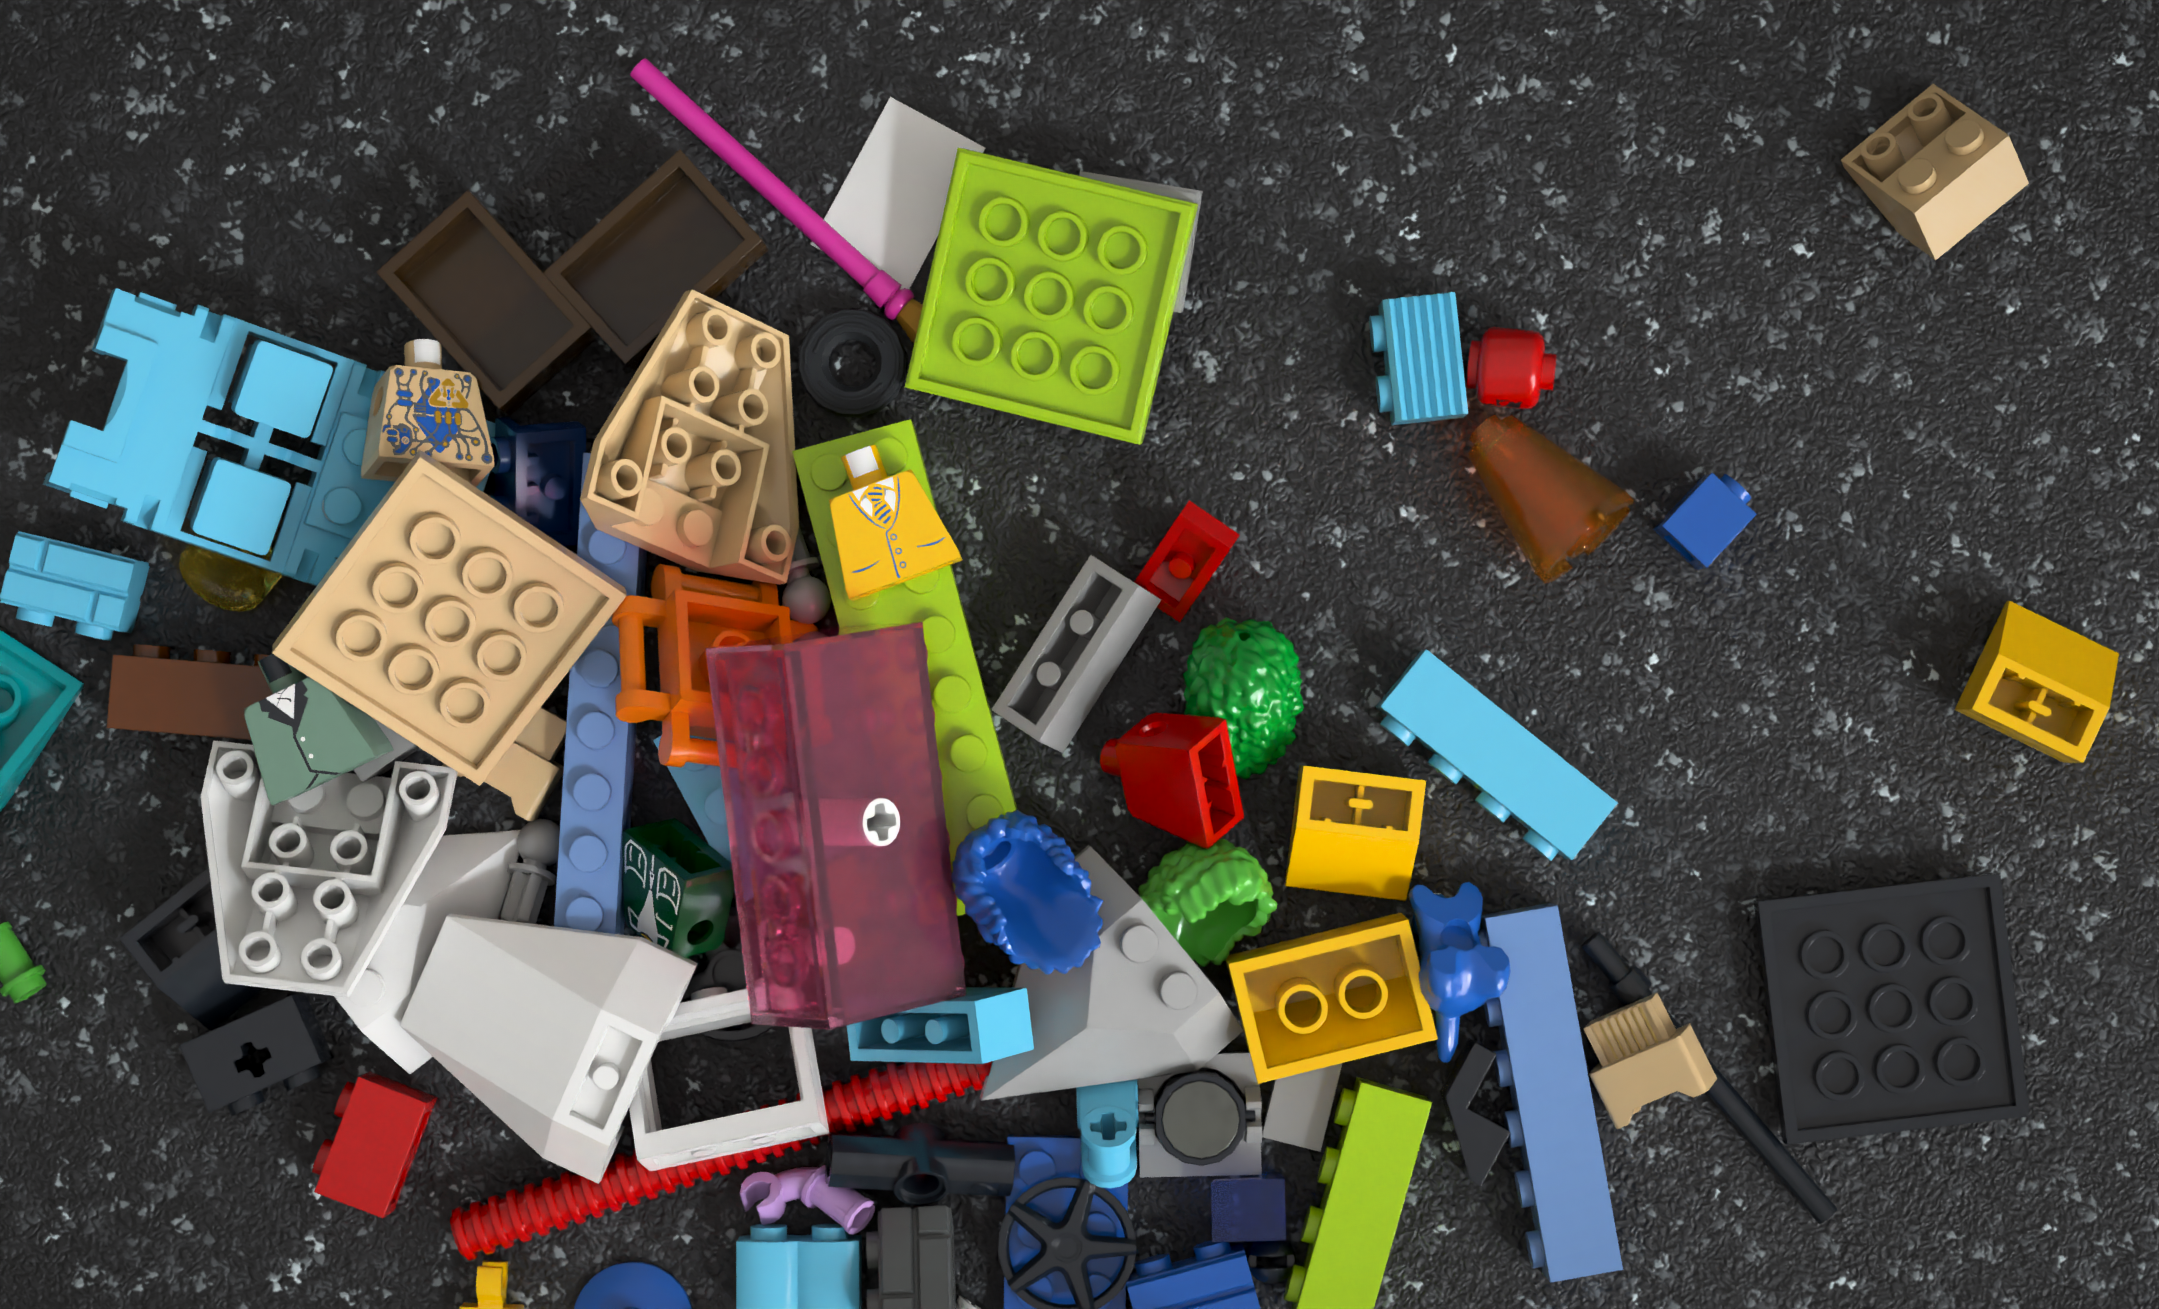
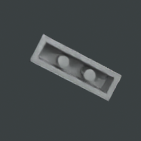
M1090 555L993 706L992 711L1038 742L1063 753L1161 599Z

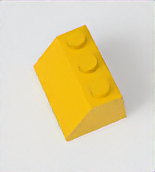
M1402 913L1231 954L1226 959L1241 1024L1258 1084L1438 1039L1430 1006L1420 988L1419 972L1421 968L1409 920Z

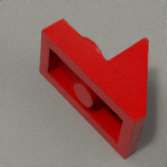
M1189 500L1134 583L1161 599L1157 607L1180 622L1240 534Z

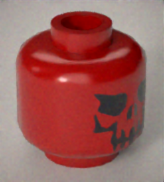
M1491 327L1484 332L1481 341H1471L1467 389H1476L1478 400L1487 406L1531 409L1538 403L1541 389L1553 390L1557 354L1545 353V341L1543 336L1537 331Z

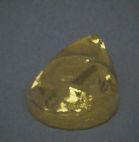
M191 530L190 534L193 536L268 561L270 560L273 551V548L270 547L269 552L266 555H259L195 533L193 530ZM188 543L183 548L179 562L182 577L193 592L210 604L225 610L238 612L254 609L283 576Z

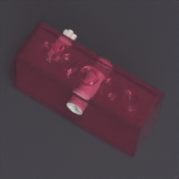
M923 623L843 626L706 648L751 1024L830 1030L966 996L964 958L961 952L956 910L957 897L951 878L950 837L946 826L942 772L939 767L934 725L935 712L931 699L927 665L928 651L924 640Z

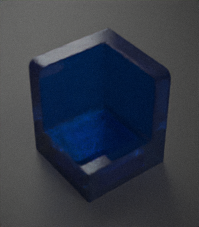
M1262 1172V1175H1257V1178L1212 1180L1210 1184V1235L1212 1242L1286 1240L1285 1178L1282 1172Z

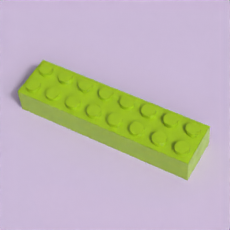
M909 419L792 452L885 799L890 800L899 812L900 828L896 840L919 926L966 914L965 905L956 896V886L951 878L956 850L969 833L986 825L991 818H998L1001 814L1006 815V812L1015 811L1017 806L952 565L855 601L849 599L845 589L829 503L830 499L853 491L841 457L856 450L876 445L887 476L890 477L911 469L937 512L912 420Z

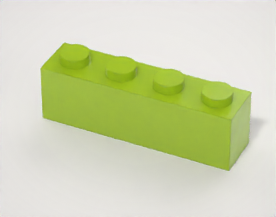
M1356 1077L1353 1090L1342 1089L1334 1116V1123L1343 1127L1337 1148L1326 1147L1317 1177V1182L1326 1184L1320 1208L1309 1206L1301 1232L1300 1241L1309 1243L1303 1267L1293 1264L1285 1288L1284 1300L1293 1302L1291 1309H1374L1432 1102L1426 1096Z

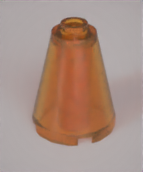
M1497 415L1489 417L1476 428L1469 438L1474 444L1468 454L1471 463L1531 569L1543 584L1558 579L1573 568L1566 560L1567 557L1573 559L1583 552L1590 555L1616 530L1631 511L1628 505L1633 504L1634 499L1625 490L1513 415L1507 416L1502 420Z

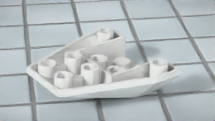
M213 740L200 798L223 981L228 984L350 997L446 831L458 772L451 767L395 761L392 778L376 776L362 782L357 774L345 773L293 799L272 806L265 790L253 745Z
M449 914L446 916L399 1026L542 1158L599 1184L625 1128L621 1124L663 1030L674 1018L698 963L643 937Z

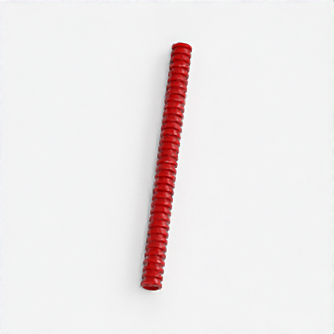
M993 1061L984 1064L905 1062V1064L897 1066L895 1062L887 1063V1070L879 1072L875 1067L869 1069V1076L861 1078L857 1073L851 1075V1082L843 1084L840 1079L833 1081V1088L825 1090L822 1086L829 1133H839L843 1129H846L848 1133H853L857 1131L858 1124L864 1123L866 1127L874 1126L875 1119L881 1116L885 1121L892 1120L893 1112L899 1110L903 1115L910 1114L911 1106L917 1104L921 1109L928 1108L929 1100L937 1098L938 1102L942 1103L947 1101V1094L955 1092L956 1096L960 1097L965 1095V1088L973 1086L975 1091L981 1090L986 1075L989 1076ZM800 1093L796 1094V1100L792 1102L801 1101ZM782 1098L778 1100V1105L792 1102H789L787 1098ZM769 1104L761 1105V1106H760V1109L768 1108V1107H770V1105H769ZM825 1135L655 1171H649L637 1161L634 1148L633 1155L627 1157L624 1152L615 1155V1161L608 1164L599 1184L581 1175H573L570 1170L561 1173L560 1180L555 1181L552 1176L543 1179L542 1186L537 1187L532 1182L524 1186V1192L519 1193L514 1188L506 1192V1198L501 1199L496 1194L488 1198V1204L483 1205L478 1200L470 1204V1210L465 1211L461 1206L454 1208L450 1217L452 1234L461 1255L465 1256L468 1261H471L478 1257L479 1251L483 1250L485 1254L489 1255L496 1251L497 1245L501 1244L502 1247L507 1249L514 1245L515 1239L519 1238L523 1243L528 1242L532 1239V1233L537 1232L543 1237L550 1233V1227L556 1226L561 1231L568 1227V1221L574 1220L579 1225L586 1221V1215L592 1214L595 1218H599L604 1215V1209L610 1208L613 1212H617L622 1209V1203L628 1202L631 1206H635L640 1203V1197L647 1196L649 1200H653L658 1197V1191L665 1190L667 1194H671L677 1190L676 1185L683 1183L686 1188L694 1186V1179L700 1177L704 1182L710 1181L713 1178L712 1173L719 1171L722 1176L730 1174V1167L737 1165L740 1170L748 1168L750 1160L755 1159L760 1164L766 1162L768 1154L774 1153L778 1158L784 1156L786 1148L792 1147L796 1152L802 1150L804 1142L810 1141L813 1146L820 1144L821 1137Z

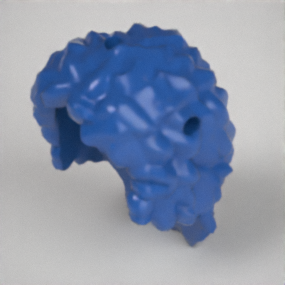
M1016 809L1013 812H1006V815L1001 814L998 818L989 819L986 825L969 833L964 841L959 844L955 860L952 864L953 872L951 876L956 886L955 894L964 903L965 913L972 917L973 921L977 924L983 939L988 943H994L1004 953L1009 954L1008 957L1011 963L1018 965L1025 963L1028 968H1039L1047 975L1052 973L1054 969L1062 974H1066L1072 967H1081L1085 959L1090 956L1091 951L1100 948L1101 942L1097 932L1101 929L1103 920L1097 912L1103 900L1091 895V880L1088 878L1089 872L1082 869L1080 864L1075 861L1074 854L1071 852L1070 847L1066 845L1064 838L1052 833L1051 827L1045 824L1038 825L1036 817L1026 815Z

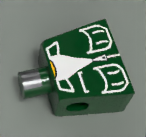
M675 818L623 830L624 918L627 926L640 937L688 959L692 955L717 949L724 940L738 868Z

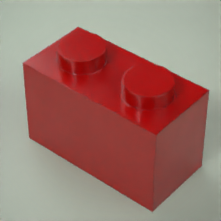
M373 1072L359 1076L356 1084L348 1081L340 1094L334 1112L335 1116L342 1118L334 1141L327 1138L324 1140L313 1165L312 1173L320 1175L314 1192L380 1218H384L392 1213L399 1200L438 1097Z

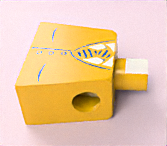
M876 445L856 450L841 457L853 491L829 500L845 589L850 600H858L962 561L958 548L911 469L888 477Z

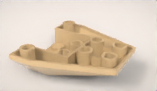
M693 289L684 292L594 440L580 500L597 530L694 571L779 585L787 583L799 529L796 463L792 452L795 450L789 335Z

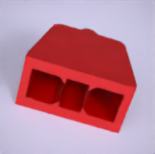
M1153 713L1143 718L1119 739L1112 738L1105 743L1100 755V766L1105 773L1121 777L1127 809L1133 817L1206 849H1209L1244 818L1226 719Z

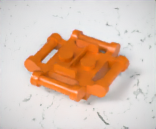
M659 564L652 576V598L628 595L612 614V623L619 629L621 692L615 697L616 717L627 723H638L646 720L662 721V735L658 750L659 761L662 765L681 768L686 762L755 771L761 779L780 781L785 776L788 766L787 739H789L791 744L798 747H813L825 741V721L822 717L818 716L814 652L820 646L819 631L814 624H804L790 620V608L779 605L776 584L753 581L750 585L682 574L679 567ZM644 626L655 627L658 631L660 692L646 690ZM746 733L760 735V747L691 738L690 735L726 741H739Z

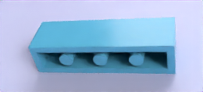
M1427 649L1421 650L1376 706L1377 709L1386 715L1380 723L1384 729L1406 746H1409L1414 739L1420 742L1433 753L1427 762L1455 785L1462 777L1481 791L1475 799L1481 807L1502 823L1511 815L1528 829V832L1522 839L1550 861H1552L1557 853L1564 859L1573 860L1618 804V802Z

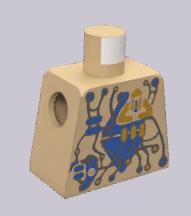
M431 339L409 341L404 345L405 366L395 365L389 367L374 387L361 466V479L396 481L417 452L421 450L477 487L494 467V455L477 378L470 372L442 370V347L438 341Z

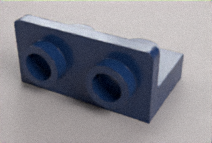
M510 417L496 418L495 437L490 438L494 455L492 472L495 473V494L490 497L561 545H578L583 453H586V427L578 421L519 426Z

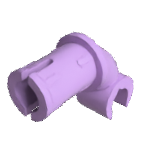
M825 1165L820 1168H794L775 1175L769 1172L753 1173L744 1180L740 1189L745 1212L755 1202L764 1199L756 1206L762 1225L774 1223L780 1219L785 1212L786 1202L801 1199L802 1203L808 1208L818 1207L841 1225L848 1234L852 1235L865 1228L875 1211L874 1202L869 1198H865L854 1188L828 1187V1184L825 1182Z

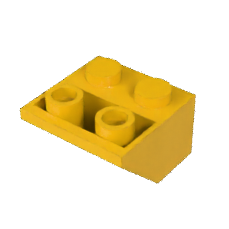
M2006 601L1954 710L2063 763H2083L2110 708L2119 653L2012 601Z
M1299 765L1285 886L1406 901L1419 843L1426 781Z

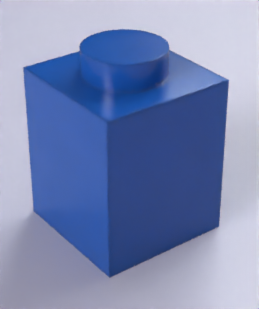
M1712 472L1701 477L1653 530L1694 569L1701 570L1707 568L1757 514L1747 505L1751 496L1737 481L1727 474H1724L1719 479Z

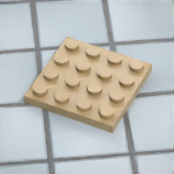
M419 450L273 643L272 654L480 786L622 603L627 594L624 586Z

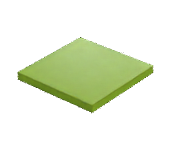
M958 148L905 387L1134 444H1142L1198 204L965 148Z

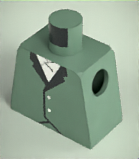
M274 654L258 661V665L273 695L246 707L244 716L265 790L272 806L293 799L394 750L374 718L310 677L307 678L305 674Z

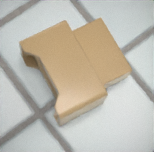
M543 706L537 711L484 780L485 783L510 796L515 814L527 821H535L539 817L564 771V766L554 760L565 743L567 720ZM459 772L457 773V776L463 777L462 774H460Z
M1658 993L1596 1018L1583 1028L1600 1061L1589 1073V1076L1616 1129L1627 1126L1631 1121L1632 1115L1639 1112L1641 1107L1647 1103L1676 1091L1694 1098L1707 1092L1717 1080L1691 1025L1686 1024L1675 1029Z

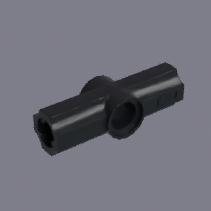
M926 1123L904 1126L897 1130L893 1136L830 1132L827 1142L825 1182L828 1184V1187L894 1190V1194L900 1201L916 1206L936 1203L944 1198L947 1193L1010 1196L1014 1185L1015 1148L1014 1145H1007V1142L946 1139L945 1134L940 1128Z

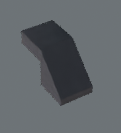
M1468 1038L1440 1093L1464 1174L1472 1182L1482 1186L1510 1131L1503 1125L1468 1107L1497 1055L1487 1047Z

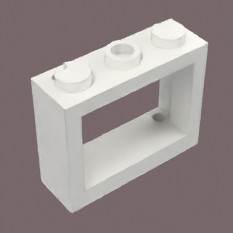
M785 975L771 978L763 976L750 982L751 988L728 993L726 988L712 987L696 991L691 994V1001L679 1004L674 1018L665 1027L658 1042L786 1015L801 1101L662 1130L650 1059L629 1106L637 1161L646 1169L655 1171L830 1134L806 993L796 979L787 980Z

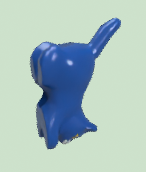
M1470 882L1461 884L1457 889L1456 895L1451 898H1446L1441 893H1433L1424 885H1415L1409 891V899L1414 912L1410 928L1412 934L1419 936L1421 956L1419 964L1421 970L1418 975L1420 988L1430 1008L1435 1010L1437 1052L1438 1058L1444 1063L1452 1060L1457 1048L1460 1016L1482 1006L1488 999L1496 998L1503 994L1507 988L1511 972L1509 957L1502 948L1481 945L1479 930L1483 897L1478 888Z

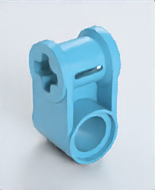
M1137 1079L1077 1087V1127L1081 1130V1160L1084 1177L1091 1184L1101 1188L1121 1187L1130 1182L1135 1176L1137 1169L1136 1128L1139 1127Z

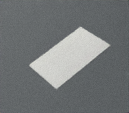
M890 97L824 220L880 271L884 270L902 285L900 289L902 290L904 288L910 289L938 237L957 149L965 148L983 153L985 147ZM811 242L810 245H812V246H814L815 248L821 250L816 244H814L813 242Z

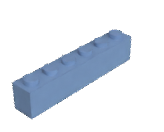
M1546 903L1484 914L1481 916V930H1479L1481 945L1502 948L1509 957L1511 969L1508 985L1503 994L1499 997L1488 999L1483 1005L1488 1026L1499 1027L1502 1050L1493 1051L1497 1054L1494 1058V1067L1499 1087L1509 1086L1513 1110L1504 1111L1505 1128L1510 1131L1508 1136L1510 1147L1520 1146L1524 1170L1514 1172L1520 1206L1521 1208L1531 1207L1535 1230L1525 1232L1531 1267H1542V1273L1550 1283L1623 1270L1558 905Z

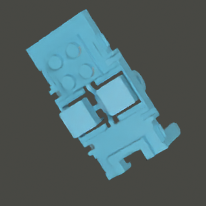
M113 289L92 351L126 361L103 431L70 420L53 470L46 474L43 485L70 493V497L107 509L108 504L124 508L121 518L123 522L317 586L337 560L335 557L338 558L396 482L361 479V466L372 393L385 371L371 370L366 368V364L229 315H217L209 312V308L201 305L194 306L193 312L190 315L175 311L176 304L140 292L138 297H136V295L120 289ZM248 334L263 340H256L254 344L248 345L228 402L232 403L231 409L234 413L255 421L250 436L202 420L206 406L222 410ZM327 363L336 365L335 368H334V371H333L332 366L329 365V364H327ZM326 392L310 442L321 445L317 459L269 443L274 428L307 438L311 434ZM486 420L489 437H495V423ZM197 432L245 448L240 461L241 464L221 457H215L212 461L207 460L187 516L190 520V528L199 535L259 555H266L273 541L291 490V485L282 478L259 471L264 454L312 471L308 486L298 482L295 483L269 561L180 531L207 451L193 447ZM489 473L476 487L482 492L484 491Z

